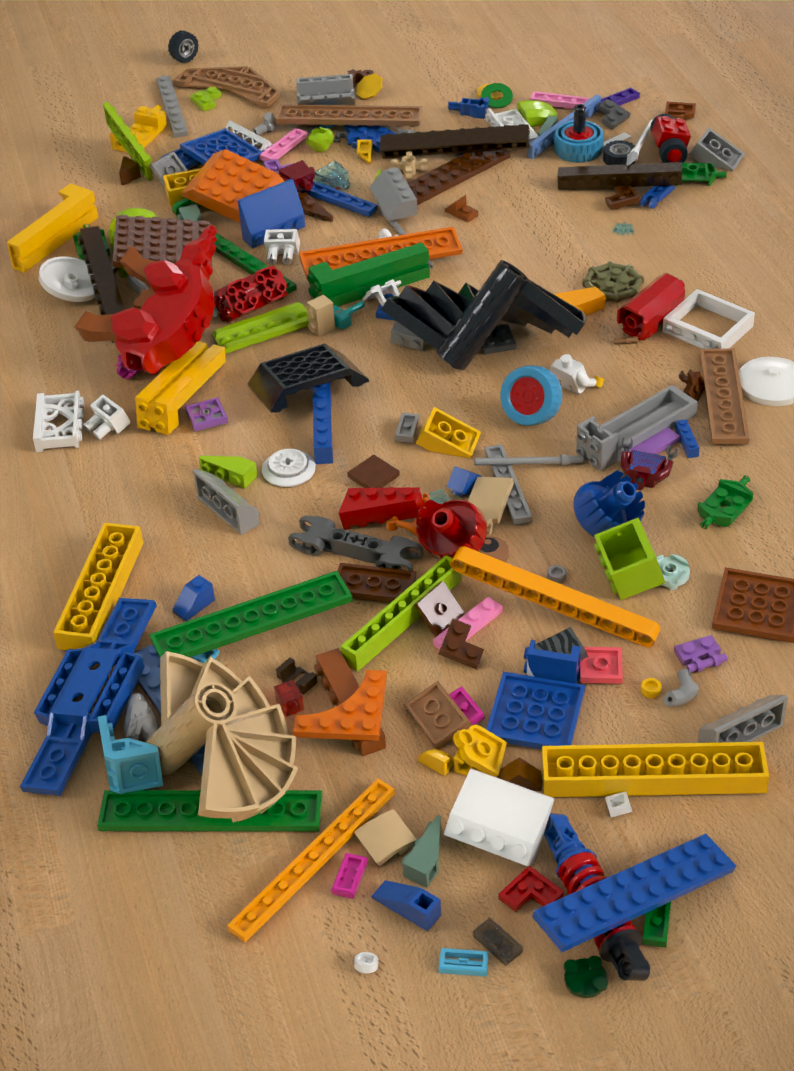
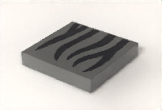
M571 627L535 644L536 649L571 654L572 646L581 647V660L588 657L586 650Z

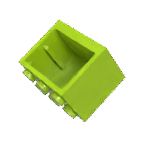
M639 518L594 535L597 543H594L598 555L602 554L598 556L603 568L607 567L604 572L608 581H613L610 583L614 594L618 593L620 600L665 583L658 560Z

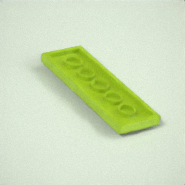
M108 101L103 103L107 126L131 159L139 164L140 171L147 181L152 180L153 171L150 168L152 162L150 155L145 153L142 144L139 145L136 136L131 134L128 125H125L122 117L117 115L115 107H111Z

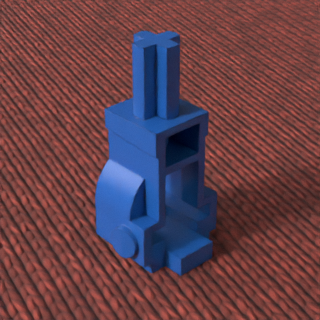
M489 97L480 99L462 98L461 102L449 101L448 109L460 111L461 116L466 115L484 119L485 114H487Z

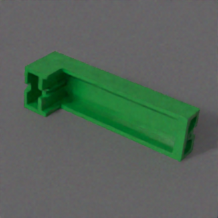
M421 242L332 270L327 262L308 267L309 274H307V279L310 283V288H308L309 294L314 299L324 295L333 302V305L342 306L362 299L366 292L370 291L371 287L376 285L384 286L390 280L395 282L400 280L401 284L398 287L430 278V267L428 265L429 250Z

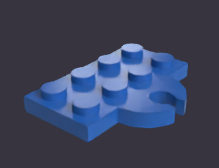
M344 125V131L349 133L347 135L348 145L352 144V148L357 149V140H372V148L381 153V135L396 134L380 125Z

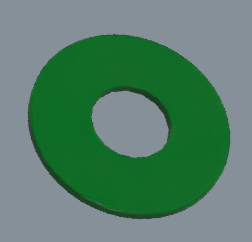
M492 83L483 88L481 98L489 97L488 107L503 108L511 103L513 93L504 84ZM495 91L501 92L503 98L494 100L491 98V93Z

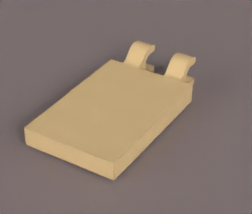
M477 477L468 502L474 504L483 513L487 524V534H491L493 524L500 523L514 484L512 478Z

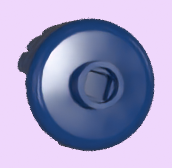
M620 470L614 471L600 481L585 483L577 490L574 496L573 507L575 516L582 528L593 537H595V534L635 518H639L641 522L644 516L645 501H641L643 493L641 491L636 493L638 485L630 483L632 479L628 475L622 477L623 472Z

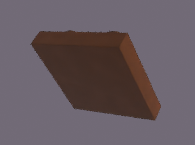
M372 455L347 472L348 478L364 488H383L400 476V471L376 455Z

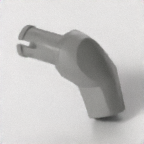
M272 112L265 113L263 124L253 128L254 133L261 135L267 131L272 132L276 124L275 115Z
M681 669L677 672L681 686L676 690L667 692L664 696L663 701L668 707H680L697 696L699 692L698 684L693 682L690 670Z

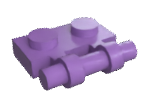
M712 635L674 646V653L682 665H686L690 672H701L704 668L710 666L717 667L728 660L725 653L720 654L721 648Z

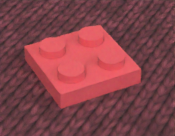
M584 647L588 657L580 661V683L622 684V647Z

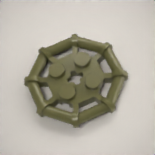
M608 261L607 264L590 267L582 284L585 288L597 287L605 294L606 299L618 302L620 299L638 294L639 288L644 282V277L639 275L630 264L627 266Z

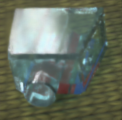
M337 161L315 171L314 180L317 183L336 190L341 188L347 190L350 187L348 170Z

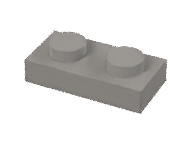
M401 414L395 434V441L413 443L420 420L419 414Z

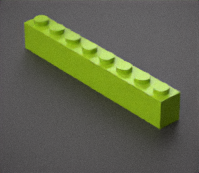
M449 556L443 557L341 645V653L350 668L358 672L419 619L421 615L414 604L435 585L444 581L448 589L452 590L462 581V574L454 571L450 566L452 558Z

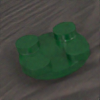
M590 956L588 959H569L565 961L564 982L571 994L582 998H591L607 989V974L602 966L600 957Z

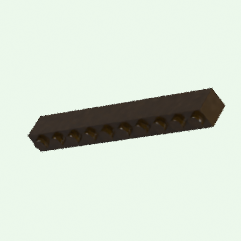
M520 124L514 126L505 125L500 127L490 126L486 128L476 127L472 129L461 128L458 130L447 129L444 131L432 130L430 132L381 135L380 152L382 158H398L406 156V152L412 151V156L527 149L530 148L529 124Z
M99 226L80 229L78 241L79 245H81L82 255H84L85 265H87L88 275H90L91 285H93L94 295H96L97 305H101L99 306L100 315L115 314L125 310Z

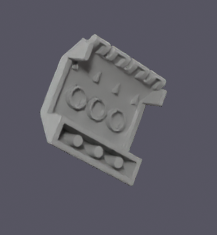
M352 74L296 78L298 105H355Z

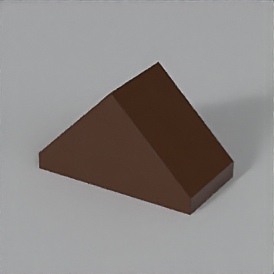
M123 156L119 171L121 185H126L141 177L139 164L126 156Z
M519 757L500 769L497 778L533 791H541V771Z

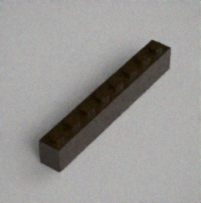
M682 162L630 164L629 166L626 164L558 167V190L614 188L622 185H631L632 187L682 185Z

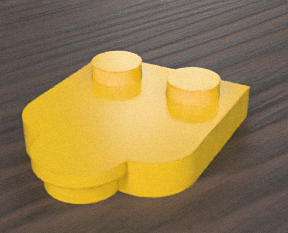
M472 725L467 730H458L453 735L454 744L460 749V756L466 763L485 774L494 777L499 775L507 744L505 740L479 725Z

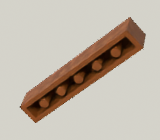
M339 648L316 655L317 664L314 665L317 676H321L324 690L329 691L331 704L338 706L349 699L359 688V685ZM381 728L379 741L352 740V744L355 750L359 749L361 755L365 756L386 748L385 734Z

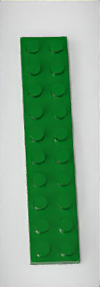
M334 571L149 635L159 659L166 651L193 657L350 603L353 599L338 571Z
M104 790L97 824L99 831H320L323 795L322 790H287L278 801L262 814L259 813L245 820L232 822L231 818L198 816L201 790H138L122 794L111 790Z

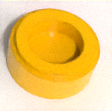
M647 678L642 681L641 694L644 697L652 699L661 695L662 684L659 680Z

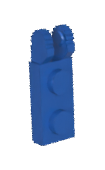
M675 185L654 186L641 198L640 205L643 207L648 205L651 209L655 208L658 202L675 189Z

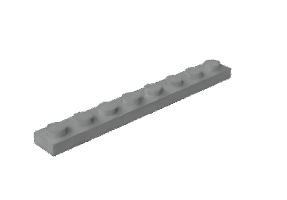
M163 75L156 78L174 138L188 136V130L170 76Z

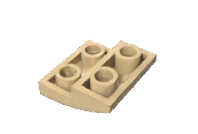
M394 809L375 817L354 832L379 866H382L396 853L403 855L414 846L417 840Z

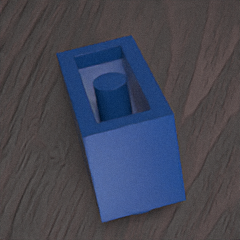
M454 466L446 487L452 489L451 493L460 497L463 494L470 496L477 477L483 476Z
M201 575L196 576L184 585L172 609L173 613L187 622L215 601L213 584Z

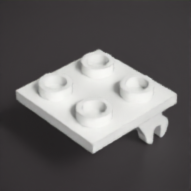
M390 280L384 286L376 285L371 287L370 291L366 292V295L362 298L363 302L377 298L383 307L387 301L383 296L385 293L391 292L393 296L400 295L397 287L401 284V281L395 282Z

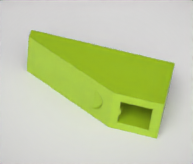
M199 457L200 470L212 473L217 478L243 489L258 476L256 462L243 457Z

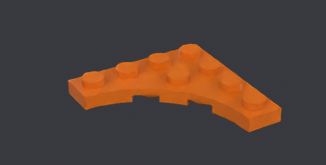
M366 670L364 679L356 692L349 699L332 709L315 714L296 715L293 736L300 738L379 741L387 671Z

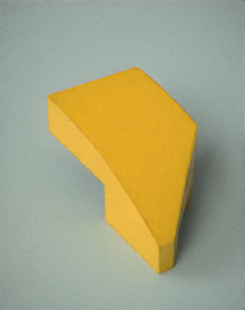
M357 140V155L371 164L372 140Z

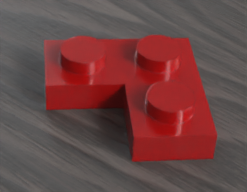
M531 866L523 870L498 893V899L515 912L531 898L541 906H545L564 897V891Z

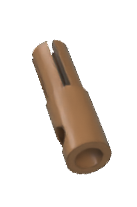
M638 337L614 338V344L638 343Z

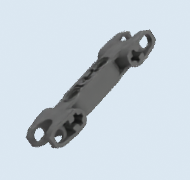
M320 516L301 517L299 520L300 528L305 533H292L288 537L290 546L308 555L319 556L322 550L337 555L375 563L376 567L403 570L401 568L403 566L408 571H414V565L407 559H419L424 555L423 547L408 538L392 536L389 541H385L376 537L337 529L332 520ZM294 539L299 540L303 543L299 544ZM409 548L416 549L418 553L409 550Z

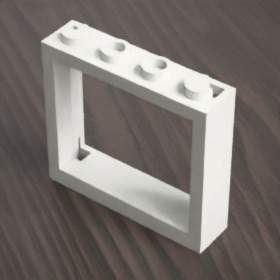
M696 289L663 318L662 332L701 349H715L717 346L718 348H730L753 327L755 313ZM695 306H700L738 323L722 337H718L680 320Z

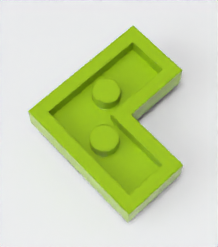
M209 87L206 90L197 91L195 94L190 95L191 101L202 111L216 108L214 100L222 97L221 92L216 87Z

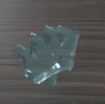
M623 222V224L617 223L613 229V233L617 231V234L622 232V235L625 232L627 235L630 232L634 234L632 224H626V222Z

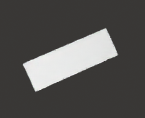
M624 132L605 141L604 146L611 141L625 140L631 136Z

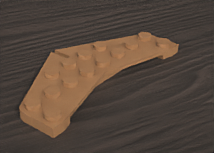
M248 66L189 68L173 79V84L181 88L216 87L217 89L229 90L262 108H269L280 97L277 88L253 68H248Z

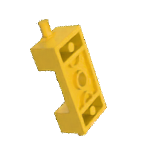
M158 104L154 108L140 106L133 112L135 123L130 127L132 135L136 136L139 145L142 144L143 147H146L167 127L165 111H160L161 106ZM111 132L109 136L112 149L126 152Z

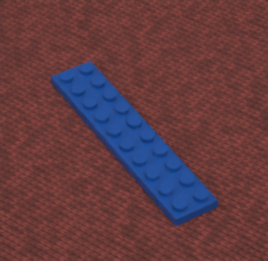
M703 834L534 910L532 917L561 952H565L734 872L736 865L707 834Z

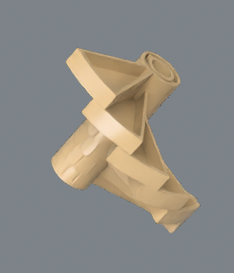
M166 651L160 657L161 727L145 742L158 747L162 776L174 774L205 745L198 816L231 818L232 822H237L259 813L262 814L285 794L298 770V767L293 765L296 751V736L288 735L285 717L280 704L270 706L264 694L250 676L242 682L231 670L212 657H209L203 664L193 658Z

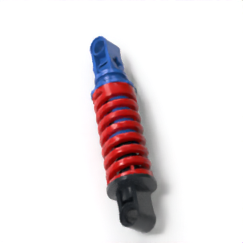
M550 813L544 837L557 862L556 874L568 890V894L570 895L607 878L604 876V871L597 860L595 852L585 849L584 844L578 839L577 833L573 830L568 817L564 814ZM631 920L594 937L600 957L606 962L613 963L618 976L622 980H647L650 975V965L639 948L642 943V936L634 925H631Z

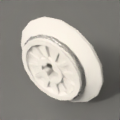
M283 449L275 452L262 464L261 472L264 479L270 484L279 487H293L308 481L315 473L316 464L313 458L305 452L296 449Z

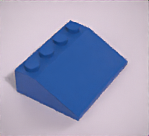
M293 179L238 200L242 238L251 248L264 244L266 230H299L305 227L304 211Z

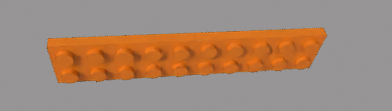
M453 226L299 252V258L306 280H308L307 274H309L308 267L327 262L332 270L421 242L429 250V260L462 254L463 249Z

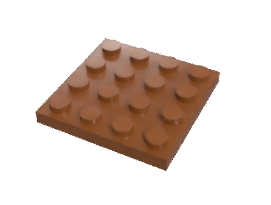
M725 567L712 629L794 643V579Z

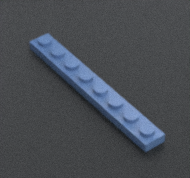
M596 94L583 104L586 106V119L599 111L598 108L601 104L600 95ZM574 111L530 142L528 158L534 159L554 144L555 130L563 123L574 121Z

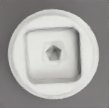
M370 952L359 953L354 958V968L361 973L375 972L378 969V957Z

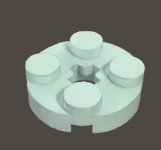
M670 554V557H664V555L656 557L665 583L661 584V586H665L669 590H675L678 586L688 581L690 569L687 560L675 554Z

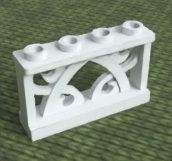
M79 391L70 394L45 396L44 393L37 394L33 432L36 452H43V449L69 446L79 448V441H82L81 430L83 429L81 418H84L82 407L85 406L84 397H80ZM58 414L67 417L68 420L58 428L53 423L47 422L56 418Z

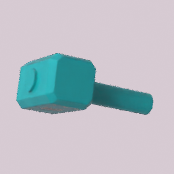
M360 301L346 310L333 305L335 326L341 330L351 325L350 315L365 307V303Z

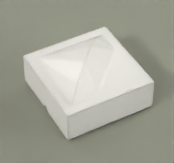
M626 791L605 797L611 818L632 812Z

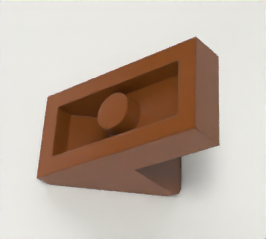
M466 195L445 209V212L466 222H470L478 216V210L466 205Z

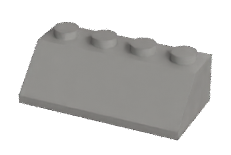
M399 168L383 170L370 185V191L387 221L417 215V198Z
M199 469L193 470L197 498L240 535L259 525V512L256 507H252L244 497H240L233 488H229L222 479L217 478L214 474Z
M769 695L765 698L757 699L754 703L741 707L727 716H722L713 723L705 724L699 729L698 743L751 742L782 727L788 697L786 695Z

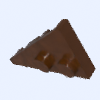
M307 192L298 194L304 215L311 217L318 215L321 216V220L333 221V216Z

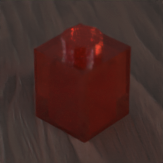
M294 680L274 686L276 702L280 704L284 717L304 711L303 696Z

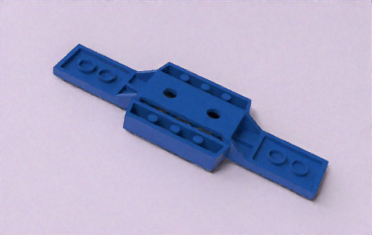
M119 598L97 641L85 648L67 650L34 711L39 723L48 726L46 738L20 785L23 792L61 796L92 733L100 732L98 716L106 715L107 723H112L114 730L145 668L141 657L133 654L157 607L155 600ZM100 664L97 669L90 670V667ZM115 666V668H114V670H113V672H112V674H111V676H110V678H109V680H108V677H107V676H108L110 670L112 669V667ZM108 680V682H107V684H106V686H105V688H104V690H103V692H102V694H101V696H100L98 702L96 703V705H95V707H94V709H93V711H92V713H91V710H92L91 708H92V706H93L95 700L99 697V695H100L99 692H100V690H101L103 684ZM80 695L84 696L83 699L78 702L73 701L74 698H77Z

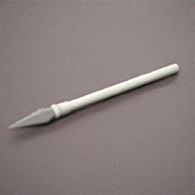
M652 120L649 121L636 146L627 154V166L638 159L640 149L651 131L650 125Z

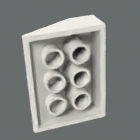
M470 769L451 810L444 835L529 866L535 864L555 798Z

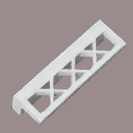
M229 120L225 127L229 131L232 128L233 133L237 136L242 134L245 141L251 139V145L254 147L261 144L260 150L262 152L273 145L267 139Z

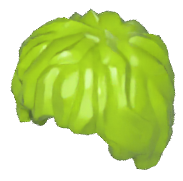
M320 127L319 129H313L305 144L309 145L314 151L324 152L329 149L334 140L333 133L328 128Z

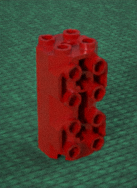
M273 265L218 289L214 292V303L219 311L221 321L232 322L285 298L288 295V291L285 292L287 283L281 271Z
M664 273L653 280L617 310V322L623 325V332L631 337H638L640 341L650 338L658 331V323L663 324V318L685 300L686 290L684 289V282L668 273Z

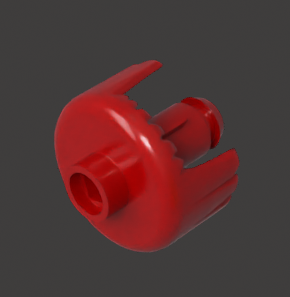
M430 499L424 503L426 509L421 507L418 512L420 518H416V534L419 536V542L428 552L439 560L445 556L453 558L457 550L463 546L479 552L486 539L487 524L483 513L478 507L465 500H450L439 504Z

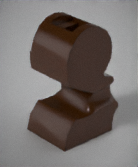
M354 69L348 71V74L353 76V88L356 82L359 83L365 76L374 74L372 70L356 71Z

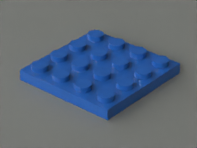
M226 128L180 144V150L202 164H205L214 153L225 149L252 162L260 159V154L262 153L261 150Z
M503 672L486 730L505 740L507 744L542 750V746L572 745L585 694V685Z

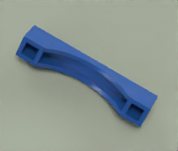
M330 381L327 384L313 386L315 464L333 463L332 394Z

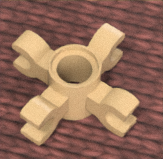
M412 151L406 152V156L402 158V161L391 160V165H396L391 168L398 167L399 170H403L406 179H412L416 169L427 171V166L422 165L427 164V159L422 158L416 161V158L412 156Z

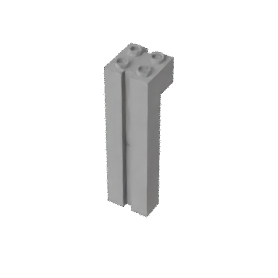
M671 385L601 426L596 422V417L592 416L577 425L576 453L579 456H583L585 460L589 459V463L592 466L603 471L621 460V454L624 451L622 447L623 437L624 443L627 445L631 443V438L633 439V448L667 427L673 430L675 428V421L684 419L688 421L696 416L698 402L674 385Z

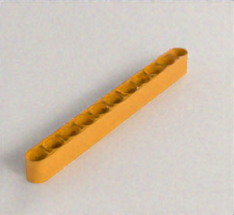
M460 547L450 562L451 568L458 573L644 647H652L661 630L659 624L653 620L468 547Z

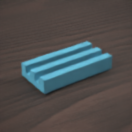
M441 948L439 973L487 977L489 953L488 951ZM445 957H453L459 959H446ZM468 959H480L483 961H473Z

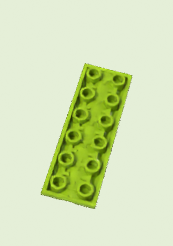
M296 302L215 329L211 336L218 346L225 347V354L297 329L308 327L307 309L302 303Z

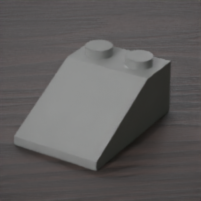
M708 128L689 155L699 163H712L716 168L733 172L745 153L711 128Z

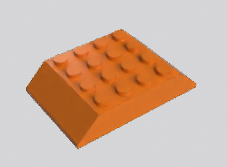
M225 149L214 153L181 192V196L241 224L238 206L239 199L285 181L278 173Z

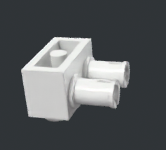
M297 229L266 230L264 244L268 254L267 263L272 265L273 260V265L276 264L278 254H283L282 262L284 264H287L288 260L289 264L292 263L293 254H298L300 247Z
M102 395L90 405L94 416L85 422L83 427L89 433L92 432L97 439L101 440L110 431H115L119 434L131 422L120 406L105 395Z

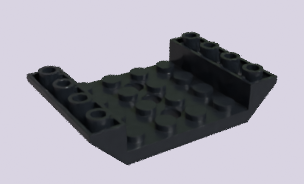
M324 343L260 363L249 380L248 387L271 413H277L282 411V409L288 408L285 395H292L303 389L308 390L319 384H327L335 379L345 378L353 387L362 386L364 383L369 382V379L343 353Z

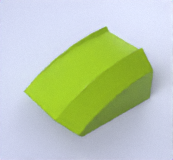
M527 100L517 103V110L531 127L543 125L549 115L557 117L558 114L552 105L545 102Z

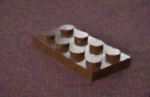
M340 563L337 570L350 591L352 598L389 603L410 587L417 577L416 571Z

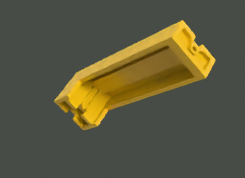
M72 183L60 190L58 193L63 198L60 204L7 241L12 268L25 273L71 239L73 235L80 232L84 224L86 226V224H91L99 218L97 207L94 205L96 202L94 191Z
M197 341L194 347L180 359L170 363L135 397L137 428L150 431L152 427L155 428L157 433L170 435L179 425L178 409L226 362L225 347L218 345L207 347V343Z

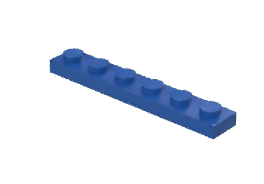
M314 181L313 188L310 191L305 189L299 191L302 193L307 192L310 196L370 217L378 210V204Z

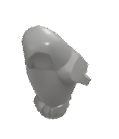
M141 693L132 694L126 705L124 733L127 738L134 740L139 738L146 742L160 727L155 713L149 707L144 696Z

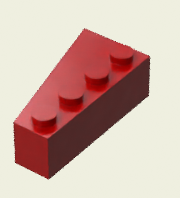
M420 487L348 488L338 514L343 529L348 530L351 529V526L359 525V527H365L367 523L378 521V524H383L394 516L398 520L420 517L418 512L421 507H424V501Z

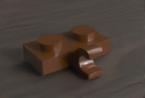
M690 369L687 373L688 376L681 371L679 379L687 384L683 392L698 402L704 391V379L700 371L693 372Z

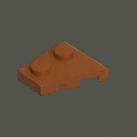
M667 101L665 114L672 115L675 119L681 118L686 120L694 118L696 103Z

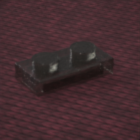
M488 918L473 930V937L505 966L523 953V946L491 918Z

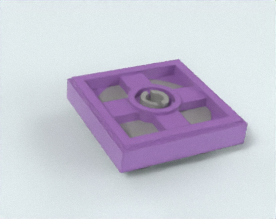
M218 397L184 406L194 432L228 423V417Z

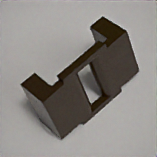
M291 657L276 669L277 678L282 680L283 684L295 692L299 691L303 695L318 683L317 674L314 672L308 673L301 667L297 668L295 660ZM301 672L305 674L293 685L289 684Z

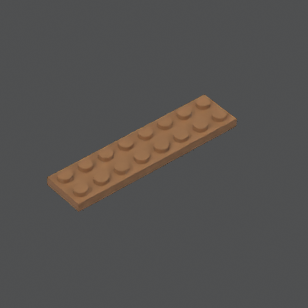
M735 348L700 349V362L712 444H749V432Z

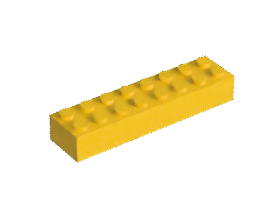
M103 523L53 632L57 649L85 648L97 641L123 592L144 543L140 526Z

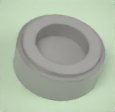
M559 565L549 567L547 579L559 584L563 583L566 580V569Z

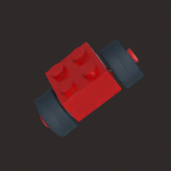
M669 114L656 116L651 122L650 130L657 148H660L659 155L663 163H684L688 156L687 146L691 138L686 121L681 118L675 119Z

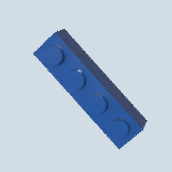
M687 419L675 421V431L680 435V442L687 458L699 457L700 448Z

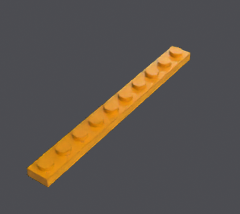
M377 778L227 925L228 931L246 943L355 834L354 832L366 824L395 795V788Z

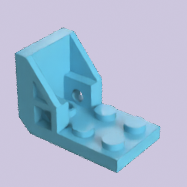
M106 715L98 716L110 790L122 794L163 786L158 747L131 738L115 740L112 723H107Z

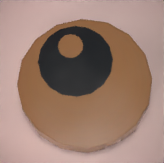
M493 536L486 537L482 548L479 550L480 553L506 562L509 557V549L506 542Z

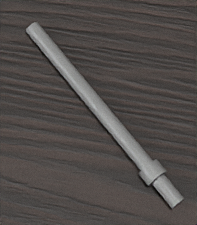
M568 454L555 457L474 458V465L560 464L565 466L573 463H583V456H569Z

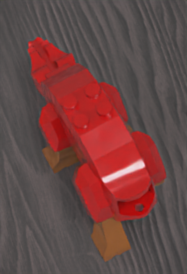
M214 225L207 226L198 239L186 244L182 250L181 258L175 264L166 260L153 261L143 258L136 247L130 246L120 260V263L125 267L129 276L136 277L146 284L149 289H142L140 295L132 304L134 308L109 315H95L85 311L74 326L79 331L83 340L88 342L114 341L126 368L141 369L150 374H156L162 367L180 359L194 347L196 342L200 341L204 330L210 326L215 307L213 288L209 283V278L213 273L211 259L215 252V242L217 241L215 237L217 229Z

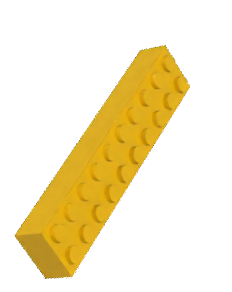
M763 742L542 746L544 795L549 797L611 796L625 791L628 796L767 793L769 771Z

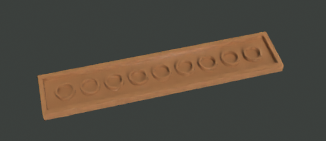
M280 104L275 117V123L281 125L323 124L325 126L380 125L383 127L420 126L423 107Z

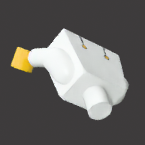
M569 354L556 359L550 366V370L555 374L560 385L578 395L587 387L597 386L601 388L605 380L596 375L594 378H589L584 365L572 359Z

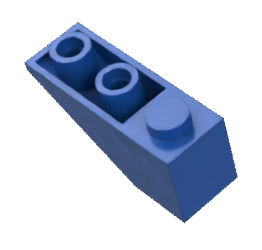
M385 880L371 896L372 899L427 932L441 917V899L420 887Z

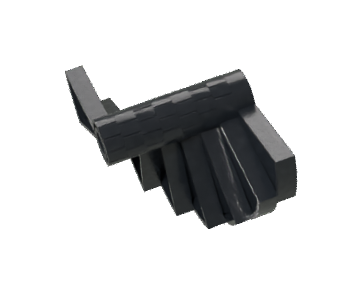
M500 260L480 290L465 283L459 293L433 280L426 291L406 285L399 296L388 298L381 308L387 315L434 347L439 356L457 370H465L500 320L523 326L529 323L550 334L556 329L568 338L572 333L577 335L587 322L583 311L529 280L523 272L504 260Z

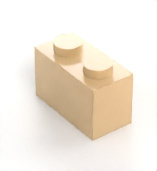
M324 295L307 302L309 330L318 337L335 330L333 302Z

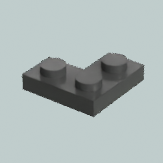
M609 99L601 103L598 110L606 114L602 118L601 123L612 130L630 118L631 114Z
M501 324L493 330L492 334L494 337H488L481 347L483 355L515 350L517 349V344L509 325Z

